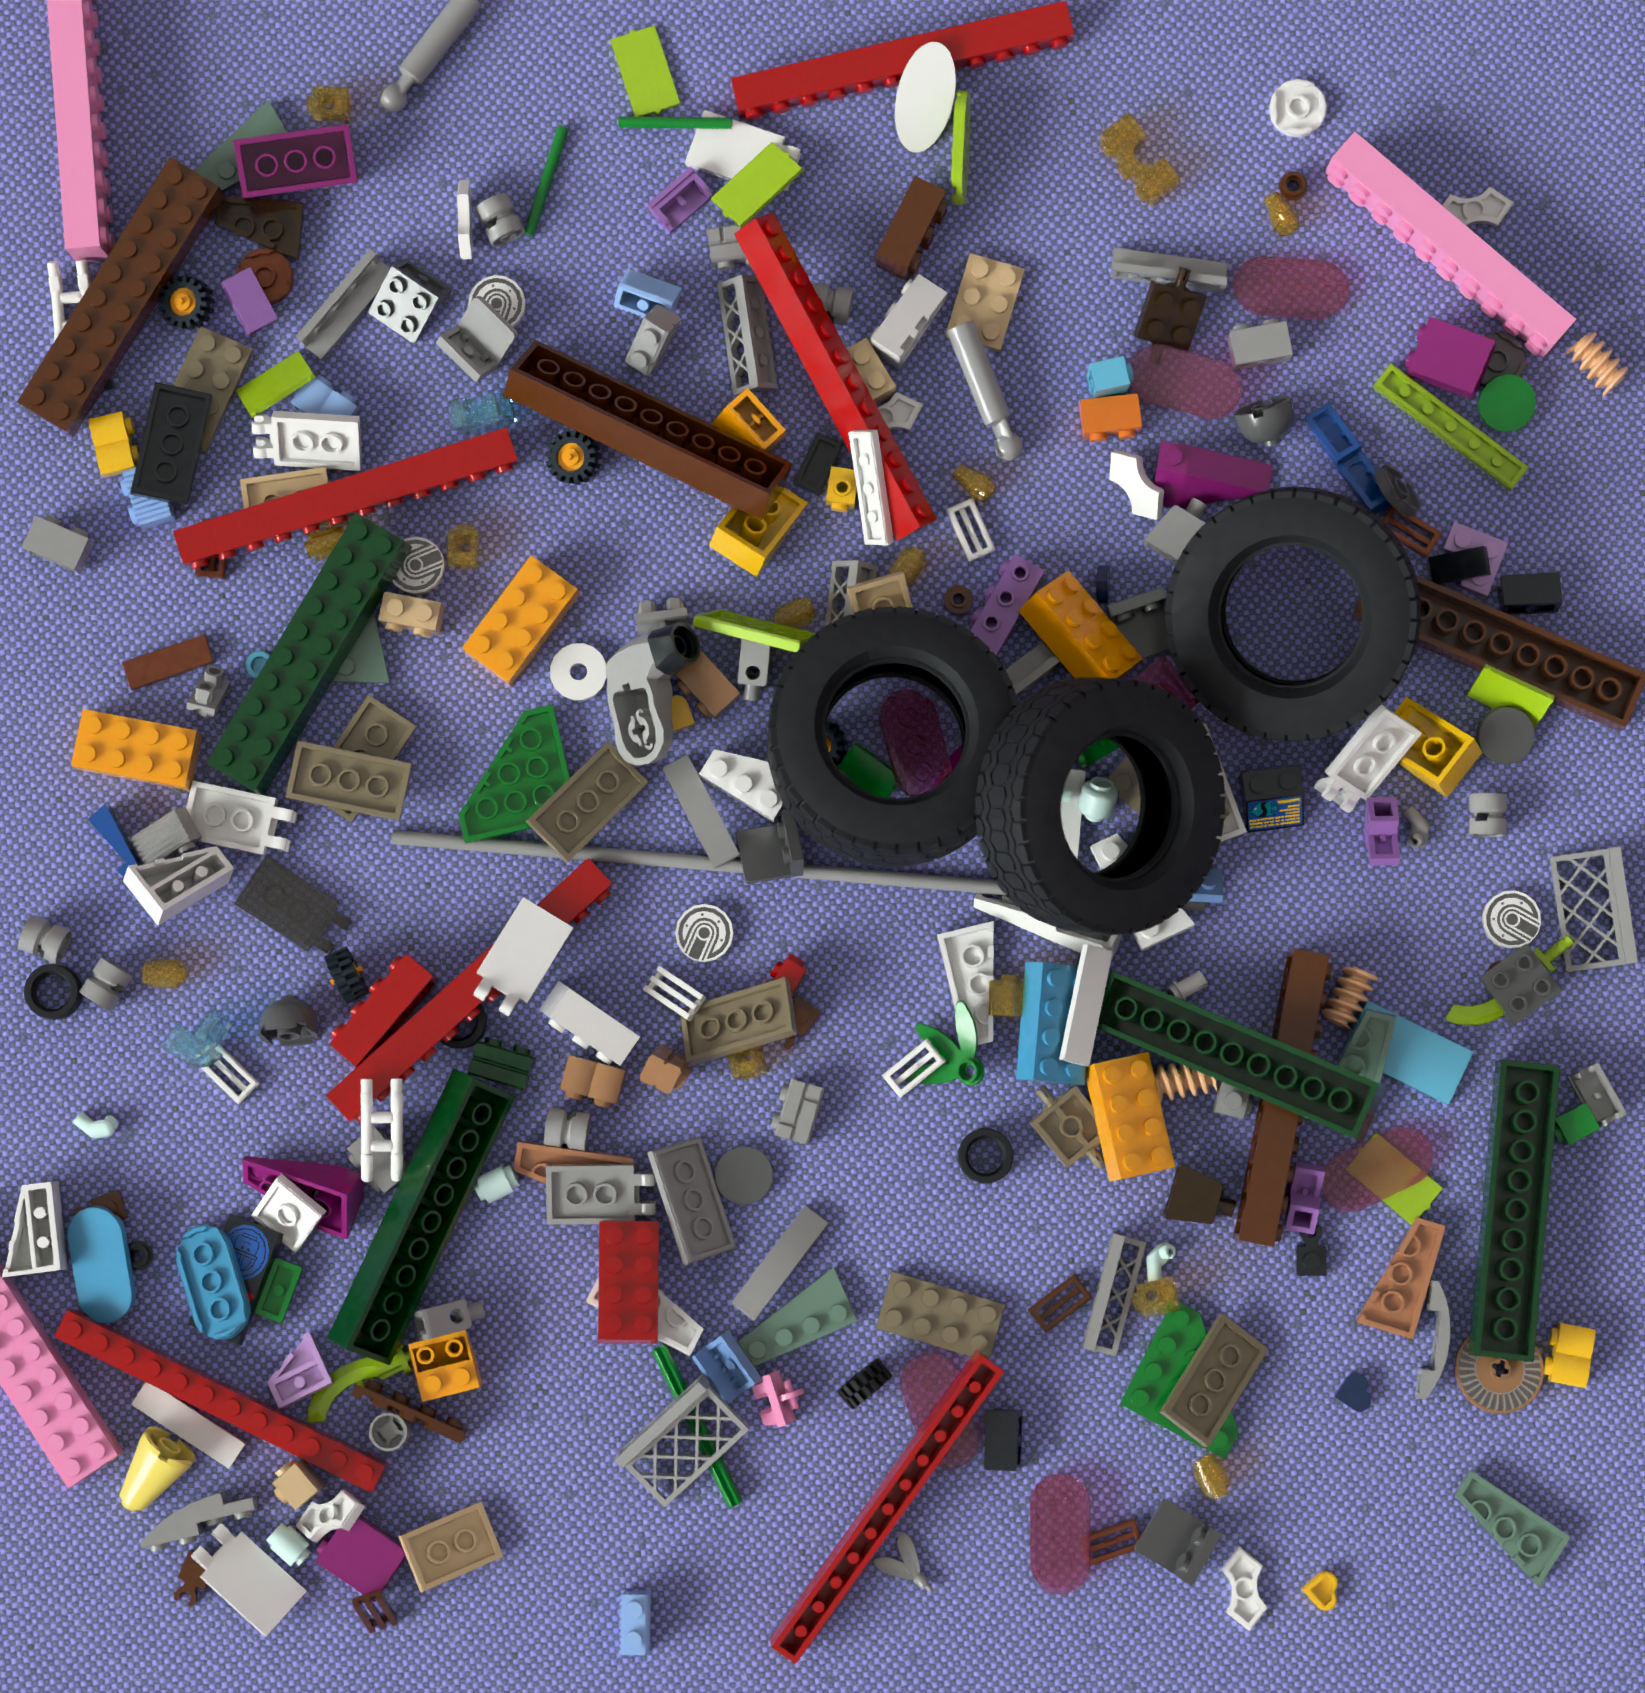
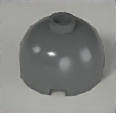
M1287 395L1271 397L1272 401L1262 403V400H1259L1236 411L1235 418L1238 427L1247 440L1255 443L1264 442L1266 447L1276 445L1282 441L1281 436L1289 432L1294 420L1293 407L1290 397Z
M282 996L281 1000L268 1005L261 1015L259 1025L260 1039L268 1044H272V1039L280 1040L281 1046L285 1047L308 1045L312 1043V1037L316 1040L318 1039L319 1026L316 1013L310 1005L298 1000L297 996Z

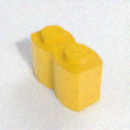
M120 411L88 419L101 475L104 478L122 474L124 470L136 467L140 450L138 445L133 446L131 435L135 434L132 418H127L126 414Z
M1557 1323L1556 1328H1551L1548 1344L1553 1346L1551 1357H1546L1544 1363V1374L1548 1375L1547 1381L1581 1388L1587 1387L1596 1329L1564 1323Z

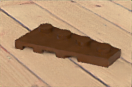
M370 1378L367 1379V1382L363 1380L358 1382L351 1394L359 1399L365 1395L371 1398L370 1401L374 1403V1406L389 1411L393 1408L397 1410V1414L402 1418L417 1424L420 1421L424 1423L426 1429L460 1444L468 1431L462 1428L463 1422L450 1416L447 1417V1420L436 1416V1409L422 1403L420 1407L409 1403L411 1398L398 1391H394L392 1395L382 1390L383 1384Z

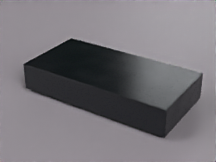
M817 432L793 485L819 497L830 475L831 466L835 465L844 446L843 443Z
M1487 546L1428 557L1432 582L1438 585L1491 575Z

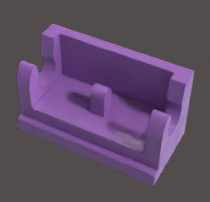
M690 166L648 203V209L666 231L671 234L713 196L709 192V187Z
M251 267L221 282L220 286L247 336L278 319Z

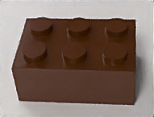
M917 176L914 177L876 252V267L905 281L908 280L910 274L914 276L917 274L922 263V250L930 248L935 237L934 231L936 227L934 226L936 223L942 224L948 211L946 209L948 201L945 200L946 190Z

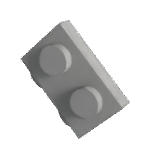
M477 296L470 303L458 325L442 334L436 344L477 383L498 369L518 337V333L482 296Z

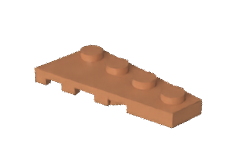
M518 1140L513 1171L546 1184L547 1164H633L634 1157L589 1150H574L568 1147H554L542 1143Z
M1418 1217L1414 1219L1355 1322L1406 1338H1414L1446 1226Z

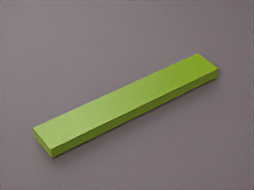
M1390 363L1372 388L1507 490L1511 491L1529 468L1392 363Z

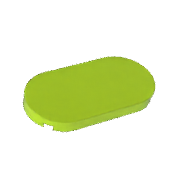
M962 90L957 92L954 106L951 184L953 188H956L955 194H952L951 198L952 203L958 206H965L967 199L971 132L970 92Z

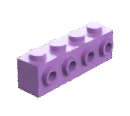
M1016 554L1013 555L1011 560L1007 558L1004 560L998 571V574L1002 575L997 585L991 583L983 597L988 601L982 610L976 609L969 622L973 625L970 631L974 633L975 637L978 636L990 648V651L994 652L996 657L1021 616L1018 610L1032 597L1045 570Z

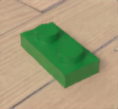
M275 1257L254 1313L283 1323L304 1267Z

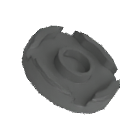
M1504 332L1483 335L1495 340L1496 349L1480 386L1483 387L1491 378L1497 375L1510 374L1521 377L1526 367V358L1522 344L1515 337Z
M1384 464L1375 471L1376 482L1381 492L1399 513L1406 517L1412 516L1420 507L1417 494L1411 484L1407 483L1405 485L1400 480L1403 478V474L1394 466Z
M1500 706L1491 709L1485 714L1486 716L1483 720H1480L1476 731V742L1482 754L1497 764L1509 765L1520 761L1529 753L1534 744L1535 731L1532 721L1524 712L1514 707Z
M736 1147L727 1151L719 1159L715 1169V1182L719 1192L727 1200L736 1204H752L761 1200L769 1192L773 1182V1169L769 1159L761 1151L752 1147Z

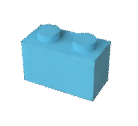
M1124 356L1090 363L1086 374L1091 398L1126 395L1129 387L1132 386L1131 381L1134 380L1131 364L1125 363Z

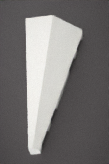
M977 893L974 898V908L1081 953L1084 944H1089L1113 951V958L1122 935H1102L1053 927L1030 917L1020 910L1019 907H1016L1005 895L1001 899L986 898L983 897V893Z

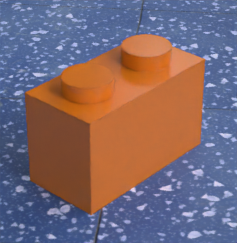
M1138 393L1080 400L1079 412L1083 439H1090V442H1103L1109 436H1118L1119 439H1131L1136 437V433H1140L1142 422Z

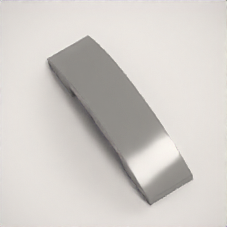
M686 755L662 767L714 869L739 857L740 853L689 756Z
M1430 1280L1425 1306L1427 1310L1437 1311L1430 1369L1418 1368L1415 1397L1423 1400L1432 1392L1443 1372L1450 1345L1449 1308L1441 1284L1435 1280Z

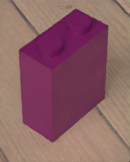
M1430 317L1427 325L1422 323L1418 331L1416 340H1419L1416 351L1411 350L1406 359L1405 366L1408 367L1409 377L1474 400L1496 349L1495 340Z
M360 1514L349 1532L342 1528H337L331 1539L325 1537L316 1550L320 1555L315 1562L364 1595L376 1590L383 1592L406 1558V1555L399 1540Z

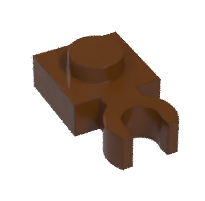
M796 996L793 1000L797 1032L804 1036L821 1012L799 996ZM794 1036L789 1037V1042L784 1047L787 1050L793 1046Z
M120 1190L90 1200L92 1206H104L110 1209L115 1216L118 1215L121 1220L129 1218ZM87 1207L76 1208L72 1211L73 1215H76L78 1212H80L83 1209H86Z
M192 1549L189 1550L178 1575V1579L185 1581V1583L174 1593V1600L178 1601L182 1592H188L191 1596L188 1603L190 1607L198 1600L197 1587L205 1590L208 1586L200 1578L206 1570L191 1558V1555L195 1552Z

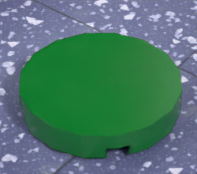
M1510 374L1497 375L1491 378L1479 391L1477 400L1478 413L1482 420L1492 429L1503 432L1519 430L1526 425L1533 416L1536 406L1535 393L1530 384L1520 376Z

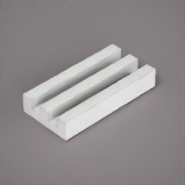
M973 498L946 509L969 563L996 551ZM970 507L987 548L982 549L964 508ZM959 511L976 549V552L973 554L954 512Z
M658 966L656 975L651 976L649 979L651 982L648 986L645 985L643 990L690 1022L706 997L661 966ZM665 976L696 997L695 1003L662 982V978ZM659 986L691 1009L687 1013L654 991L655 988Z
M928 1038L882 1075L900 1098L946 1062ZM927 1048L929 1053L896 1080L891 1077L912 1058ZM932 1057L935 1058V1063L903 1089L898 1086Z
M219 1043L197 1063L238 1105L260 1085ZM217 1052L250 1083L248 1086L241 1082L215 1056ZM209 1060L242 1091L240 1095L206 1064Z

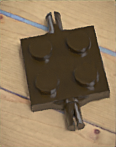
M1179 267L1175 283L1164 284L1151 280L1133 334L1138 339L1150 341L1154 344L1148 358L1150 362L1160 364L1164 348L1174 347L1189 351L1207 296L1203 293L1191 291L1186 287L1191 270L1185 267Z

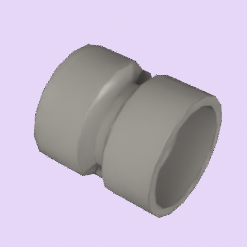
M501 193L487 198L475 208L481 224L487 225L485 232L493 247L508 244L522 236L525 232L519 216L513 214L515 208L508 193Z
M814 282L813 287L832 323L847 326L854 289L837 287L835 290H832L828 284Z
M1501 793L1469 794V811L1473 813V817L1469 819V836H1507V819L1503 817V813L1507 811V795Z
M33 914L27 920L22 930L18 949L32 955L41 953L42 959L58 965L70 945L72 930L58 924L50 926V921Z
M101 957L92 970L95 976L87 978L79 992L101 1007L112 1011L120 999L119 991L126 990L134 976Z
M550 1107L545 1126L544 1145L561 1147L565 1143L569 1149L585 1151L589 1136L591 1113L574 1111L571 1115H568L565 1109Z
M397 1410L387 1411L378 1415L371 1422L369 1428V1437L373 1445L383 1451H394L406 1444L412 1434L411 1421L399 1416Z

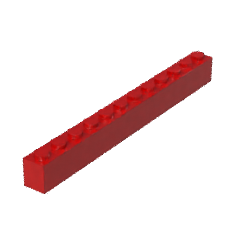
M1062 1L731 78L739 118L755 120L767 112L774 111L775 114L789 111L790 107L814 106L818 104L819 100L828 98L830 101L841 100L849 93L867 94L872 92L875 87L884 85L886 88L897 87L912 55L928 42H939L949 50L954 62L955 72H957L958 68L968 66L970 69L984 66L985 62L992 60L1005 62L1011 60L1014 55L1022 53L1025 56L1035 55L1041 52V49L1052 47V49L1067 47L1073 41L1074 31L1067 3Z
M774 212L755 218L734 233L741 249L849 452L851 453L848 432L854 429L878 430L892 532L897 541L916 533L937 520L930 504L927 502L917 479L911 472L903 453L894 440L889 427L877 408L876 402L869 393L862 376L850 357L849 351L844 346L835 325L828 316L821 299L818 297L808 274L803 269L794 248L791 246Z
M506 427L173 531L183 564L186 567L191 565L192 569H197L209 565L208 560L219 557L220 561L237 556L236 551L247 548L248 552L264 548V542L275 539L276 543L292 539V533L303 531V534L306 535L319 531V524L329 521L331 526L345 523L348 521L347 516L354 515L355 512L363 517L376 512V507L386 505L387 509L397 507L403 504L402 499L411 496L414 497V500H419L430 496L431 490L440 487L442 492L459 487V481L469 479V482L473 483L485 479V473L495 470L497 474L509 472L514 469L513 465L517 464L518 461Z
M588 858L543 898L537 906L568 925L573 921L578 925L590 914L587 909L594 902L600 905L611 895L608 889L611 888L612 883ZM493 945L326 1095L330 1102L350 1123L354 1120L358 1123L361 1122V1079H373V1103L376 1100L380 1103L383 1102L391 1094V1079H403V1082H405L414 1074L415 1069L413 1066L420 1060L425 1063L437 1053L435 1049L437 1044L442 1040L446 1043L459 1033V1030L456 1028L464 1020L470 1023L481 1013V1010L478 1008L486 1000L492 1003L502 994V992L492 987L484 1001L473 996L476 988L484 978L477 974V971Z
M76 1309L66 1311L54 1335L55 1338L371 1493L377 1489L389 1465L388 1462L115 1328L99 1323Z
M975 1350L773 1633L770 1643L774 1650L794 1664L799 1661L1003 1375L1004 1370L1000 1365L979 1350Z

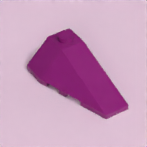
M1161 441L1153 484L1164 489L1163 506L1173 507L1177 505L1180 508H1185L1189 505L1192 498H1196L1205 504H1210L1217 501L1246 498L1252 494L1269 490L1273 465L1194 446Z
M250 1156L243 1158L244 1183L265 1195L276 1178L283 1174L326 1210L316 1228L348 1239L364 1197V1181L361 1180V1173L338 1165Z

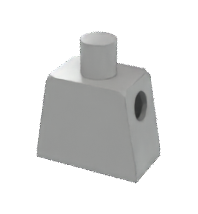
M1192 498L1185 510L1174 505L1146 536L1143 545L1176 564L1188 542L1205 524L1200 518L1205 512L1207 505L1196 498Z
M741 639L737 683L744 684V700L760 701L761 686H767L769 680L772 646ZM750 666L758 667L759 673H752L749 670Z
M465 1299L416 1311L413 1315L418 1341L472 1328V1321L485 1318L481 1301L467 1304ZM451 1312L456 1316L455 1322H452L450 1319Z

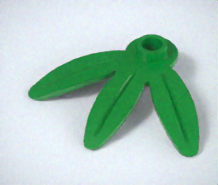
M958 1001L955 1006L956 1031L960 1048L940 1030L923 1023L916 1024V1031L922 1040L925 1041L928 1038L934 1048L936 1047L939 1051L938 1053L949 1062V1064H942L919 1084H941L959 1079L967 1086H974L983 1080L985 1068L982 1061L976 1058L978 1046L977 1028L972 1013L964 1001ZM932 1064L922 1065L905 1081L911 1082ZM971 1066L974 1067V1076L969 1074Z

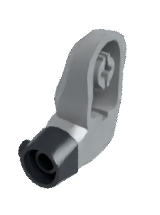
M678 622L634 638L623 645L606 664L607 699L615 728L617 750L626 762L640 766L657 763L665 757L672 745L671 702L673 696L670 679L672 675L677 674L695 662L700 654L699 640L691 627L685 623Z

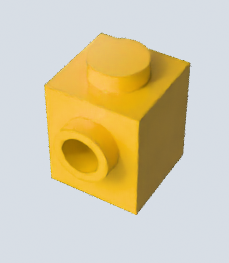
M831 466L826 505L831 506V510L837 512H848V509H855L857 487L854 470Z

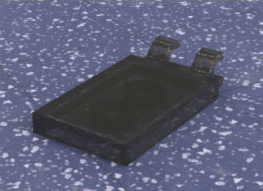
M267 855L234 903L304 950L309 951L312 945L328 955L336 947L335 944L322 937L329 924L332 922L346 931L352 923L350 919L336 911L340 902Z

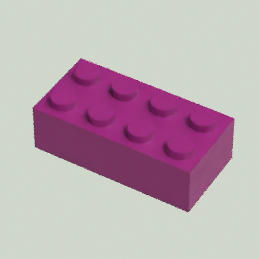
M348 124L233 140L243 198L358 182Z

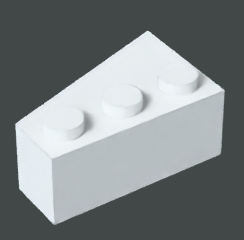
M920 274L917 275L914 281L912 279L907 281L901 291L903 296L897 303L894 302L885 315V320L880 326H877L869 339L877 355L899 370L947 300L946 291Z
M714 749L699 773L700 778L773 823L785 806L775 788L767 761Z
M214 846L183 853L180 857L167 860H164V858L156 859L153 863L140 866L137 864L127 867L123 882L154 922L160 925L228 884L234 867L220 849Z
M560 981L557 982L539 1009L551 1018L548 1023L561 1033L565 1029L573 1033L574 1037L572 1040L584 1049H587L590 1045L598 1050L595 1056L609 1066L612 1061L621 1066L640 1038L633 1031Z
M59 1182L22 1185L14 1219L15 1225L12 1239L8 1247L9 1253L6 1267L3 1270L2 1277L68 1269Z

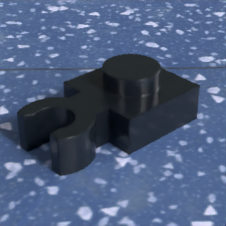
M1319 1225L1316 1226V1232L1313 1237H1308L1306 1233L1299 1232L1300 1238L1304 1241V1246H1295L1296 1276H1326V1246H1317V1241L1322 1236V1228Z

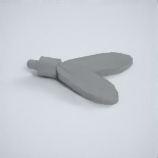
M901 1532L898 1536L897 1544L903 1562L888 1557H880L874 1560V1565L883 1573L903 1579H913L920 1588L924 1587L927 1591L931 1592L932 1586L928 1583L929 1579L920 1572L919 1560L914 1544L906 1533Z

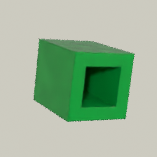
M1586 1102L1579 1103L1556 1116L1554 1138L1558 1143L1562 1141L1563 1145H1571L1600 1129Z

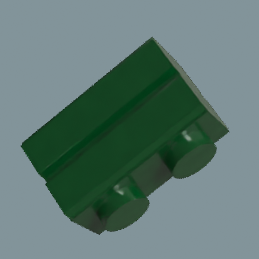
M486 1037L485 1042L477 1041L468 1075L526 1091L536 1060L535 1057L529 1056L531 1050L514 1045L513 1050L502 1048V1041Z

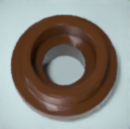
M1295 171L1284 174L1279 181L1280 194L1285 199L1291 201L1302 198L1308 188L1306 178L1301 173ZM1295 183L1298 189L1291 191L1288 188V184Z
M956 585L946 592L944 604L951 613L957 615L964 614L972 607L973 596L968 588ZM955 595H962L964 602L956 604L953 601V597Z

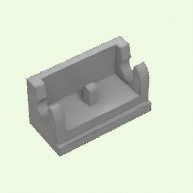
M1599 1062L1592 1063L1567 1077L1580 1102L1587 1103L1599 1127H1604L1609 1122L1627 1115Z

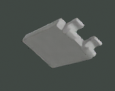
M547 1164V1225L599 1224V1221H636V1215H655V1212H657L656 1200L640 1201V1186H655L654 1172H635V1164Z

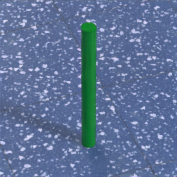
M619 116L618 126L619 128L732 129L733 120L727 117Z
M558 126L524 228V235L534 237L569 131V129L563 126Z

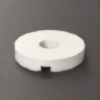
M573 643L563 647L554 656L550 665V678L554 688L563 697L572 701H586L597 696L607 681V665L603 655L594 647L584 643ZM575 665L586 667L587 674L584 679L576 680L571 677V670Z

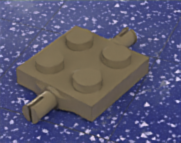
M1045 1084L1040 1086V1089H1037L1035 1093L1045 1103V1106L1041 1113L1029 1122L1065 1168H1069L1078 1159L1088 1156L1097 1169L1101 1168V1164L1104 1165L1105 1161L1104 1157L1096 1149L1100 1139L1093 1106L1076 1085H1073L1062 1095L1056 1097L1052 1095Z

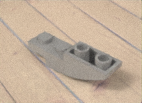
M225 1490L194 1501L168 1516L151 1530L141 1541V1549L150 1547L151 1552L169 1548L168 1542L179 1540L180 1545L198 1541L197 1535L204 1533L202 1523L204 1521L206 1526L223 1523V1517L234 1514L235 1520L252 1516V1510L259 1507L257 1495L228 1502Z

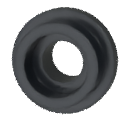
M134 1241L128 1244L132 1269L143 1270L147 1268L153 1260V1250L150 1245L144 1241ZM137 1250H141L144 1254L141 1261H137L134 1258V1253Z

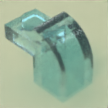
M491 393L478 399L455 398L449 401L454 429L463 430L464 434L491 431L517 422L513 401L504 396V393Z
M211 1011L195 1034L177 1023L161 1045V1048L190 1067L204 1068L210 1066L222 1057L223 1054L215 1048L225 1039L231 1024Z

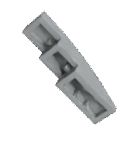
M805 1205L732 1300L731 1304L754 1321L827 1226L828 1222Z

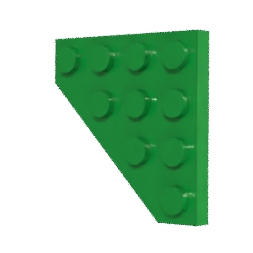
M553 704L523 712L491 765L475 787L470 798L459 812L458 816L465 844L532 829L525 821L570 778Z
M1172 1298L1119 1404L1226 1459L1239 1433L1232 1411L1209 1447L1201 1445L1159 1413L1207 1335L1200 1312Z

